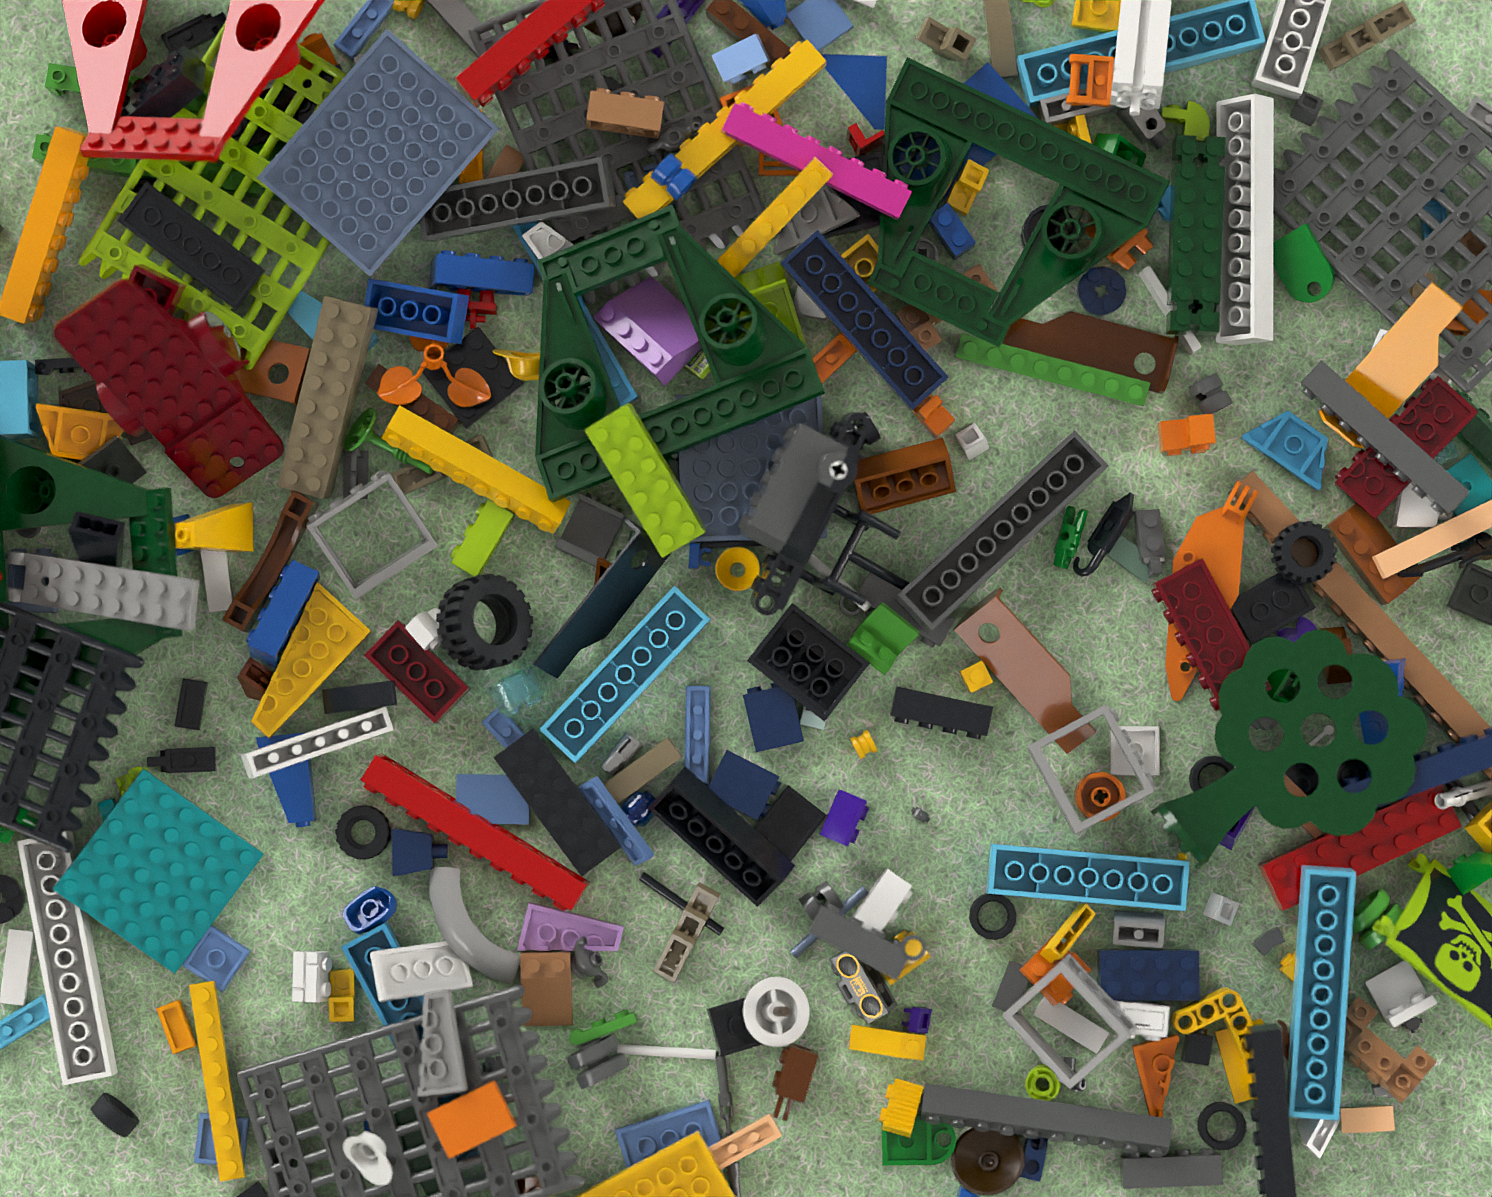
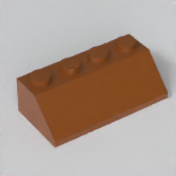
M943 437L860 459L857 464V474L853 481L860 510L863 509L870 514L956 492L950 455Z
M1357 503L1323 527L1324 530L1328 529L1331 532L1329 535L1331 538H1335L1336 546L1381 605L1389 604L1420 578L1399 577L1395 573L1382 579L1372 557L1396 546L1397 543L1378 518L1374 520Z

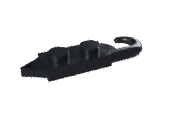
M1131 492L1117 502L1113 501L1088 539L1087 548L1090 554L1093 555L1089 564L1085 568L1080 569V558H1075L1073 570L1078 576H1089L1098 568L1105 555L1110 553L1135 513L1132 511L1134 495Z

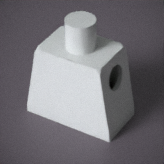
M1410 483L1397 497L1392 528L1431 529L1437 525L1438 519L1450 520L1452 513L1449 516L1444 513L1439 515L1430 506L1432 502L1428 498L1424 497L1422 499L1413 492L1412 488L1414 486Z

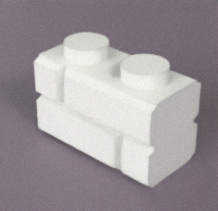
M293 951L292 1001H328V997L331 994V984L328 982V975L332 968L329 951Z

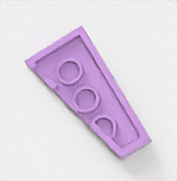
M529 902L517 951L575 950V942L583 936L588 941V944L584 945L586 949L592 951H618L624 926Z

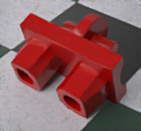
M457 289V294L469 296L467 313L470 315L466 314L465 322H470V329H476L477 322L486 323V316L477 314L497 315L493 291L480 290L479 302L471 301V290Z

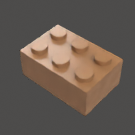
M596 88V91H590L586 128L659 139L664 102L659 101L660 98L647 95L643 99L635 97V94L630 92H621L620 95L611 94V90Z

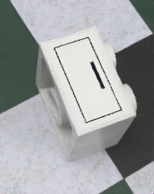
M1114 1000L1138 1027L1130 1038H1135V1034L1142 1035L1146 1040L1160 1041V1037H1167L1168 1006L1163 1003Z

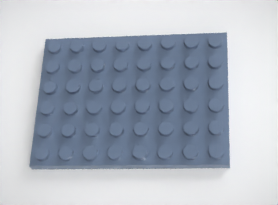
M386 29L257 178L371 277L494 136L499 127L392 32Z

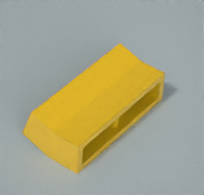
M1086 903L1079 904L1040 955L1050 963H1053L1054 960L1062 959L1096 913ZM1079 917L1082 918V921L1073 931L1071 929L1072 925ZM1063 937L1066 938L1067 940L1057 951L1055 949L1057 944L1061 941Z

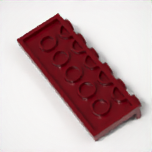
M1439 376L1434 380L1429 378L1420 388L1422 393L1417 398L1412 396L1403 405L1405 410L1400 415L1394 414L1389 419L1432 459L1478 414V411ZM1369 447L1366 451L1361 449L1352 458L1354 463L1348 469L1343 467L1335 476L1337 479L1335 486L1346 493L1375 520L1402 493L1410 482L1407 480L1402 482L1393 473L1395 469L1389 464L1385 466L1375 457L1377 453Z
M1203 558L1153 583L1154 589L1151 592L1157 603L1162 602L1166 610L1163 611V615L1169 625L1174 624L1177 630L1174 633L1175 638L1180 646L1185 645L1189 653L1186 655L1190 666L1192 668L1196 667L1200 673L1197 679L1203 690H1209L1212 696L1209 702L1214 711L1217 712L1220 711L1218 694L1222 682L1230 673L1242 668L1246 653L1250 647ZM1266 681V691L1268 692L1272 688L1269 682Z

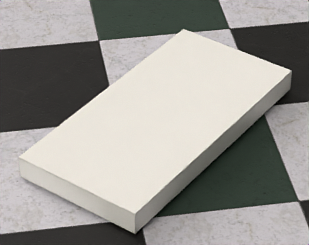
M446 941L379 950L370 953L379 1002L423 996L429 992L456 991L473 987L469 965L455 954Z

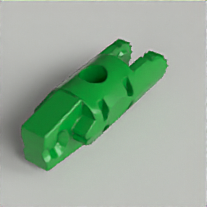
M1068 506L1054 549L1055 559L1053 565L1066 570L1070 565L1071 559L1075 557L1088 515V510H1079L1073 526L1076 510L1071 506Z

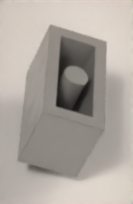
M1114 910L1113 944L1163 948L1164 914Z

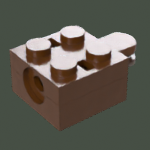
M794 1043L789 1044L788 1048L783 1046L779 1063L783 1065L781 1071L776 1070L772 1081L775 1094L779 1095L773 1112L774 1118L779 1116L784 1097L788 1098L782 1120L786 1122L793 1101L805 1102L818 1060V1051Z

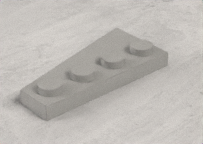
M451 990L424 994L422 1027H424L423 1040H421L422 1064L419 1068L421 1081L418 1088V1096L464 1091L467 1089Z

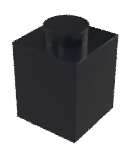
M1202 1028L1185 1034L1181 1060L1187 1063L1209 1066L1213 1036L1207 1034V1030Z

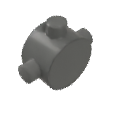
M918 807L911 809V812H913L912 816L923 823L925 821L929 822V814Z
M1414 1016L1403 1022L1401 1026L1411 1030V1033H1416V1029L1419 1028L1420 1023H1423V1020Z

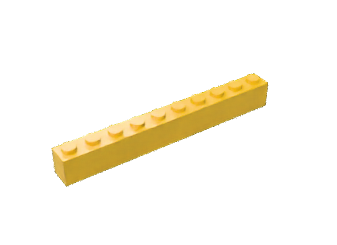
M807 39L803 43L798 41L790 48V54L785 59L780 57L771 65L772 70L766 76L762 73L753 81L754 86L750 90L746 91L744 89L734 98L735 103L740 105L743 102L754 108L753 112L760 116L763 113L771 115L826 66V60ZM733 105L729 108L724 106L716 114V120L711 124L706 122L697 131L699 135L693 140L688 138L680 145V151L675 157L682 162L681 169L691 170L698 179L739 143V141L721 133ZM653 170L642 179L644 183L637 189L633 187L624 195L626 199L623 201V204L636 219L659 211L675 200L666 191V185L660 187L650 177Z

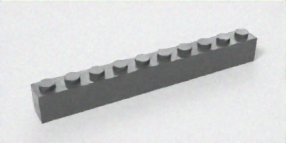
M927 1083L924 1086L920 1120H925L926 1123L932 1125L945 1123L950 1124L954 1128L973 1127L980 1132L993 1130L999 1131L1003 1135L1021 1134L1029 1139L1049 1138L1051 1142L1056 1143L1069 1141L1077 1146L1097 1145L1100 1149L1104 1150L1117 1148L1123 1149L1126 1153L1145 1152L1152 1157L1167 1155L1170 1148L1172 1119Z

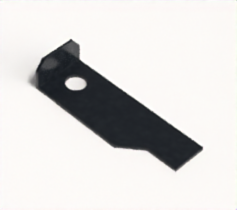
M624 517V522L635 530L636 533L533 663V665L557 679L581 649L608 636L670 556L668 554L662 558L646 530L627 517ZM645 550L647 552L645 561L638 567H631L632 557L637 552Z

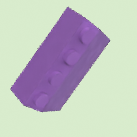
M652 276L609 300L592 317L609 337L664 386L702 348L685 305Z

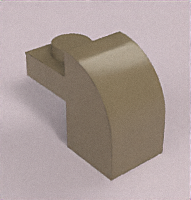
M926 17L916 40L933 49V53L946 59L960 62L967 59L976 38L958 27L949 29L931 17Z

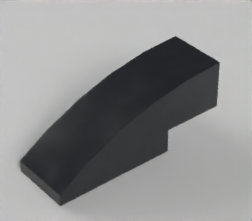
M395 680L322 690L324 714L397 705Z

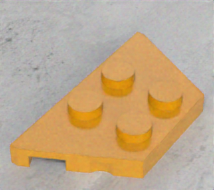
M36 403L35 406L51 454L58 457L83 460L115 435L120 438L124 432L107 413Z

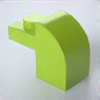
M1188 100L1185 110L1181 109V106L1173 104L1161 109L1160 116L1165 122L1183 124L1181 135L1196 136V142H1202L1206 136H1209V117L1205 109L1198 103Z

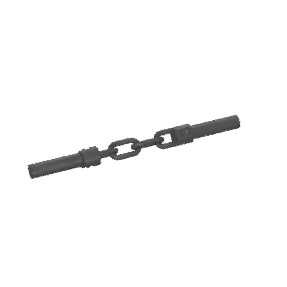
M716 1056L720 1116L726 1121L727 1130L723 1134L724 1139L734 1133L730 1127V1119H732L734 1112L732 1095L729 1092L725 1056ZM729 1106L730 1115L726 1113L724 1116L723 1107ZM739 1162L726 1166L730 1188L735 1197H741Z

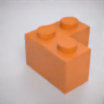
M1213 414L1193 415L1185 419L1160 421L1157 424L1160 453L1167 452V456L1182 455L1181 451L1191 450V454L1205 453L1206 450H1210V447L1216 443Z

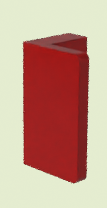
M857 123L848 127L846 138L856 155L861 156L884 144L885 133L881 130L866 139Z

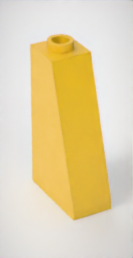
M253 503L230 504L175 523L176 548L230 553L254 551Z

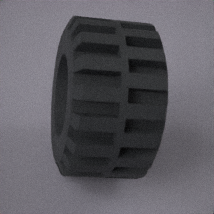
M1313 521L1296 522L1278 533V537L1273 541L1275 543L1274 547L1271 548V553H1273L1271 560L1272 563L1276 564L1275 570L1277 573L1280 572L1282 578L1285 580L1289 579L1294 584H1308L1324 578L1327 573L1331 572L1333 569L1332 565L1337 560L1335 554L1338 553V548L1334 547L1336 541L1334 537H1330L1329 534L1331 532L1328 529L1324 530L1322 528L1323 525L1319 523L1313 524ZM1298 539H1307L1316 548L1317 558L1310 567L1299 566L1292 558L1291 548Z

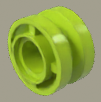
M1042 1063L1030 1070L1026 1077L1025 1088L1031 1098L1050 1101L1056 1097L1062 1083L1057 1079L1053 1070ZM1041 1077L1046 1078L1050 1086L1047 1088L1039 1086L1037 1079Z

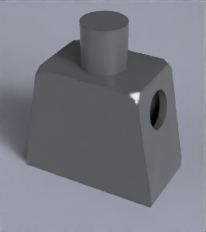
M1130 106L1121 108L1116 112V115L1139 142L1142 143L1149 140L1157 150L1168 142V139L1160 131L1166 126V123L1155 108L1145 110L1140 107V113L1136 116L1130 114Z

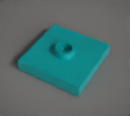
M1469 453L1446 470L1470 491L1466 499L1453 511L1455 517L1492 498V481L1472 453Z

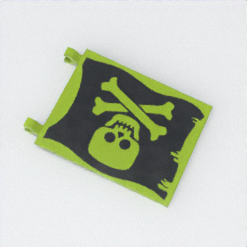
M1419 852L1416 858H1411L1408 866L1414 871L1423 873V876L1396 925L1394 926L1392 920L1384 915L1381 921L1376 920L1372 928L1375 932L1388 937L1385 942L1386 946L1492 1030V904L1474 890L1462 895L1446 871L1448 869L1435 858L1429 863L1428 858Z

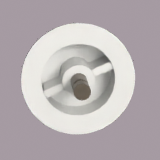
M769 977L755 984L746 996L743 1006L744 1022L749 1033L760 1043L772 1047L789 1045L796 1041L807 1027L809 1021L807 997L795 982L787 978Z

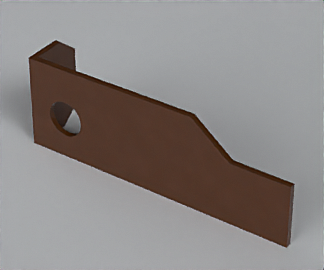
M1071 311L1044 324L1020 318L1010 326L1003 344L1150 382L1148 391L1163 394L1169 382L1179 336L1175 335L1173 338ZM1148 353L1154 358L1155 368L1151 373L1141 374L1135 369L1134 360L1137 355Z

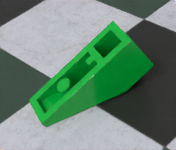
M1475 852L1468 857L1464 853L1452 861L1454 863L1453 867L1446 870L1462 895H1465L1492 878V853Z

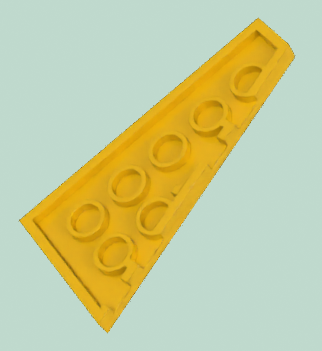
M318 582L251 720V723L269 739L371 633L370 629Z

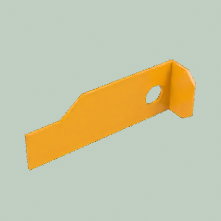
M1432 282L1344 381L1360 395L1364 396L1370 404L1388 419L1438 366L1439 334L1463 307ZM1321 409L1319 410L1324 423L1354 447L1364 448L1356 440L1358 436L1352 431L1347 433L1339 426L1338 422L1340 420L1334 415L1330 417Z

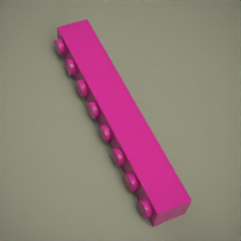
M741 102L740 105L734 103L721 133L799 172L816 157L833 173L825 185L896 220L900 217L912 192L907 189L909 185L897 179L894 182L886 179L887 174L873 168L870 171L864 168V163L856 158L851 157L848 160L842 157V152L834 147L829 146L826 149L820 146V141L812 136L807 135L804 138L798 135V130L790 125L785 124L782 127L776 124V119L768 114L763 113L760 116L754 113V108L746 103Z

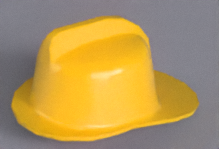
M505 349L493 350L494 354L506 357L509 370L514 377L519 380H539L540 352L525 353Z

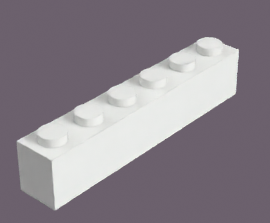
M382 707L242 754L241 757L248 778H254L394 729L387 708Z

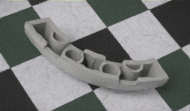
M451 867L431 869L429 875L430 901H432L436 924L447 944L466 964L469 963L475 969L482 972L481 974L496 981L510 984L517 973L521 955L509 952L495 945L473 924L461 896V869Z

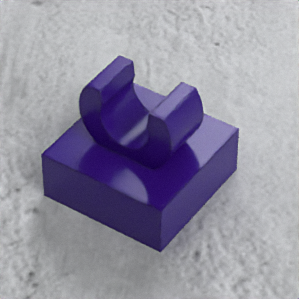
M924 1007L905 1008L904 1012L911 1015L910 1021H902L901 1024L904 1027H908L910 1032L928 1034L932 1009Z

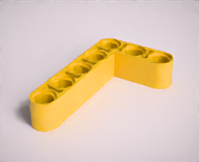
M1229 987L1220 988L1172 1013L1170 1018L1171 1025L1182 1034L1192 1033L1223 1018L1246 1065V1059H1249L1250 1056L1249 1050L1244 1049V1034H1247V1026H1254L1240 995ZM1226 994H1232V1003L1227 1006L1223 1005V997ZM1204 1005H1210V1014L1201 1016V1008ZM1187 1015L1189 1023L1185 1027H1179V1018ZM1242 1016L1244 1019L1242 1026L1235 1028L1233 1025L1234 1019Z

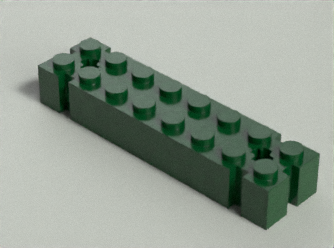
M1176 135L1172 142V160L1178 161V164H1175L1171 171L1167 305H1173V310L1166 316V334L1186 335L1190 329H1195V336H1216L1219 333L1220 312H1214V307L1220 303L1225 176V166H1219V162L1221 163L1225 157L1226 137L1206 136L1202 142H1196V136ZM1196 159L1200 160V163H1203V165L1201 167H1197V163L1194 164L1193 162ZM1191 304L1196 305L1195 308H1198L1195 314L1191 313L1192 309L1190 311L1188 309Z

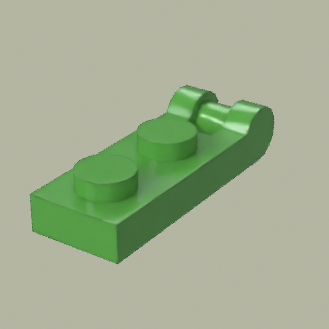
M628 1009L615 1013V1019L608 1022L605 1021V1018L592 1022V1028L584 1031L579 1028L574 1029L569 1036V1040L573 1045H580L634 1024L638 1019L634 1011L629 1013Z

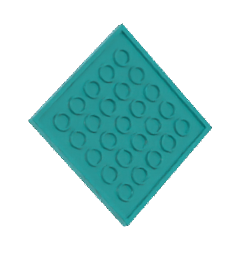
M143 768L55 884L53 890L161 965L176 973L264 853Z

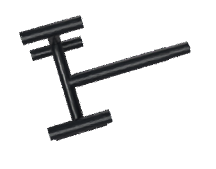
M837 504L833 513L856 525L830 576H826L823 579L805 569L800 576L802 580L831 596L837 593L863 606L866 602L865 596L838 582L848 561H851L903 590L910 582L854 551L863 532L867 531L869 527L877 529L895 540L899 538L901 531L863 509L859 513H854Z

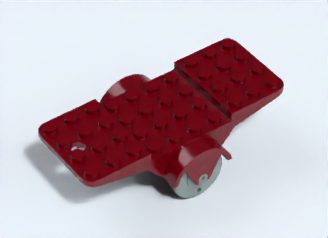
M120 279L55 324L53 330L54 338L97 382L98 396L111 418L132 436L141 437L150 431L165 447L164 453L206 496L210 498L223 496L282 456L284 451L283 441L245 395L235 372L249 364L250 361L247 358L240 360L241 353L235 337L225 323L215 314L202 311L187 322L186 320L174 318L134 281ZM234 457H240L244 460V464L236 467L230 463V460Z

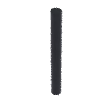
M644 872L639 879L641 882L684 911L688 904L687 901ZM710 917L704 925L718 936L724 930L723 926Z

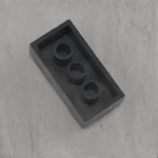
M185 46L181 47L178 51H172L163 63L153 66L148 75L143 79H137L132 87L126 91L120 116L173 117L204 92L205 63Z

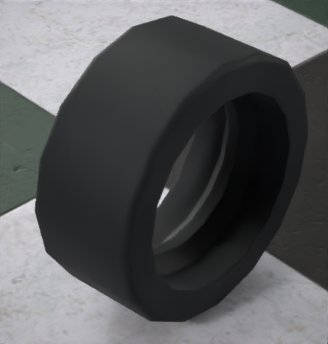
M1203 757L1194 764L1190 771L1189 782L1192 791L1195 792L1202 788L1199 783V775L1206 766L1218 765L1226 773L1233 770L1234 766L1226 762L1223 757Z
M983 894L973 902L970 908L969 920L972 928L978 935L986 939L998 940L1004 938L1012 932L1016 924L1017 913L1015 907L1003 895ZM998 902L1006 909L1007 921L1001 929L990 931L983 928L980 924L978 915L985 903Z
M103 1093L91 1107L95 1117L108 1129L121 1137L127 1138L139 1124V1119L134 1112L108 1093Z
M1214 1102L1207 1105L1200 1112L1197 1120L1201 1139L1217 1150H1230L1238 1146L1246 1133V1121L1243 1114L1235 1106L1226 1102ZM1225 1111L1230 1113L1235 1119V1133L1227 1140L1219 1141L1214 1139L1208 1132V1120L1216 1112Z

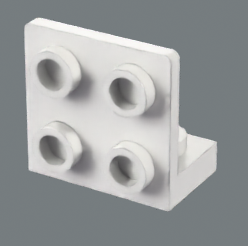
M1405 960L1365 981V985L1387 1025L1393 1028L1437 1004L1433 995L1425 991L1413 967Z

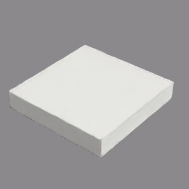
M1119 726L1121 731L1125 729L1132 741L1129 743L1132 751H1137L1142 758L1144 764L1141 767L1144 773L1160 775V726ZM1110 730V774L1135 775Z

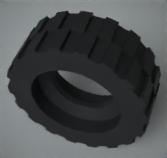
M367 805L348 809L347 812L341 815L340 820L337 822V829H335L336 841L340 845L339 848L346 855L354 859L365 860L381 854L388 846L391 838V827L389 826L388 818L384 816L382 811ZM361 820L369 821L375 828L374 839L365 845L356 843L351 835L353 825Z

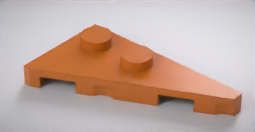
M1177 1033L1167 1037H1160V1041L1149 1040L1131 1045L1149 1116H1163L1165 1096L1168 1093L1171 1069L1174 1066L1175 1051L1180 1039Z

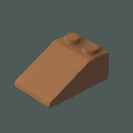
M572 951L521 953V985L525 990L522 996V1007H527L533 1012L532 1018L523 1026L573 1025Z

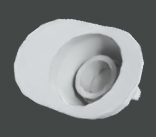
M364 1131L360 1136H351L345 1140L343 1150L346 1157L359 1169L364 1177L371 1183L381 1186L390 1182L392 1179V1169L386 1159V1145L380 1137Z

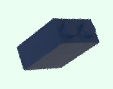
M771 683V688L762 690L761 686L747 689V694L743 695L756 753L804 742L795 700L775 683Z
M726 750L708 787L730 807L758 820L759 816L765 817L770 807V804L766 802L770 794L776 795L781 782L777 781L778 775Z

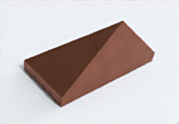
M249 657L237 678L246 697L261 701L274 673L252 657Z

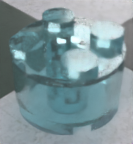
M532 666L527 668V673L522 669L499 680L496 688L493 684L487 687L499 713L504 714L506 718L518 713L519 709H521L520 706L524 704L531 707L541 702L542 695L544 694Z

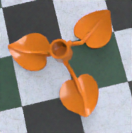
M410 336L411 345L417 351H424L423 362L417 373L413 376L411 370L406 367H392L384 373L378 390L379 398L390 404L405 405L412 403L422 392V387L416 380L420 377L425 368L437 370L442 367L448 380L452 382L448 386L447 393L454 404L461 407H472L491 398L488 384L476 371L469 368H461L456 372L455 378L452 377L447 368V363L443 361V349L448 346V342Z

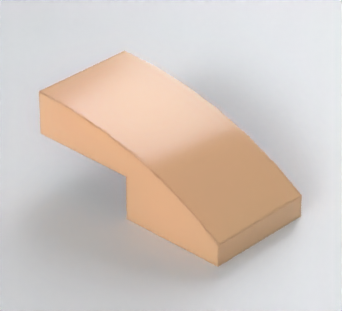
M1393 1105L1340 1108L1342 1133L1395 1130Z

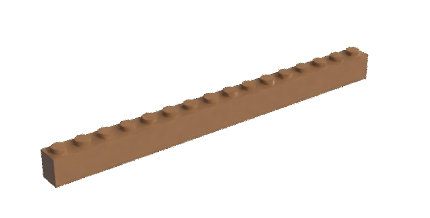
M1254 471L1248 473L1241 480L1242 483L1231 503L1235 506L1246 485L1250 486L1240 506L1244 510L1254 490H1258L1259 493L1247 513L1246 519L1254 527L1259 526L1265 532L1262 534L1265 540L1273 545L1274 539L1278 537V533L1281 530L1300 521ZM1301 538L1293 543L1291 555L1299 566L1310 567L1316 561L1317 551L1311 541ZM1337 561L1332 565L1333 569L1330 573L1312 583L1315 586L1312 589L1321 599L1325 597L1329 601L1331 611L1338 617L1342 615L1348 622L1346 624L1347 628L1354 635L1359 634L1365 640L1363 645L1371 653L1376 652L1382 661L1406 658L1403 676L1404 689L1409 688L1415 694L1413 699L1421 707L1426 706L1432 712L1430 717L1439 726L1443 724L1448 730L1446 734L1454 743H1461L1460 738L1470 734H1477L1478 736L1485 734L1483 730L1489 728L1490 725ZM1492 767L1481 771L1489 780L1492 779Z

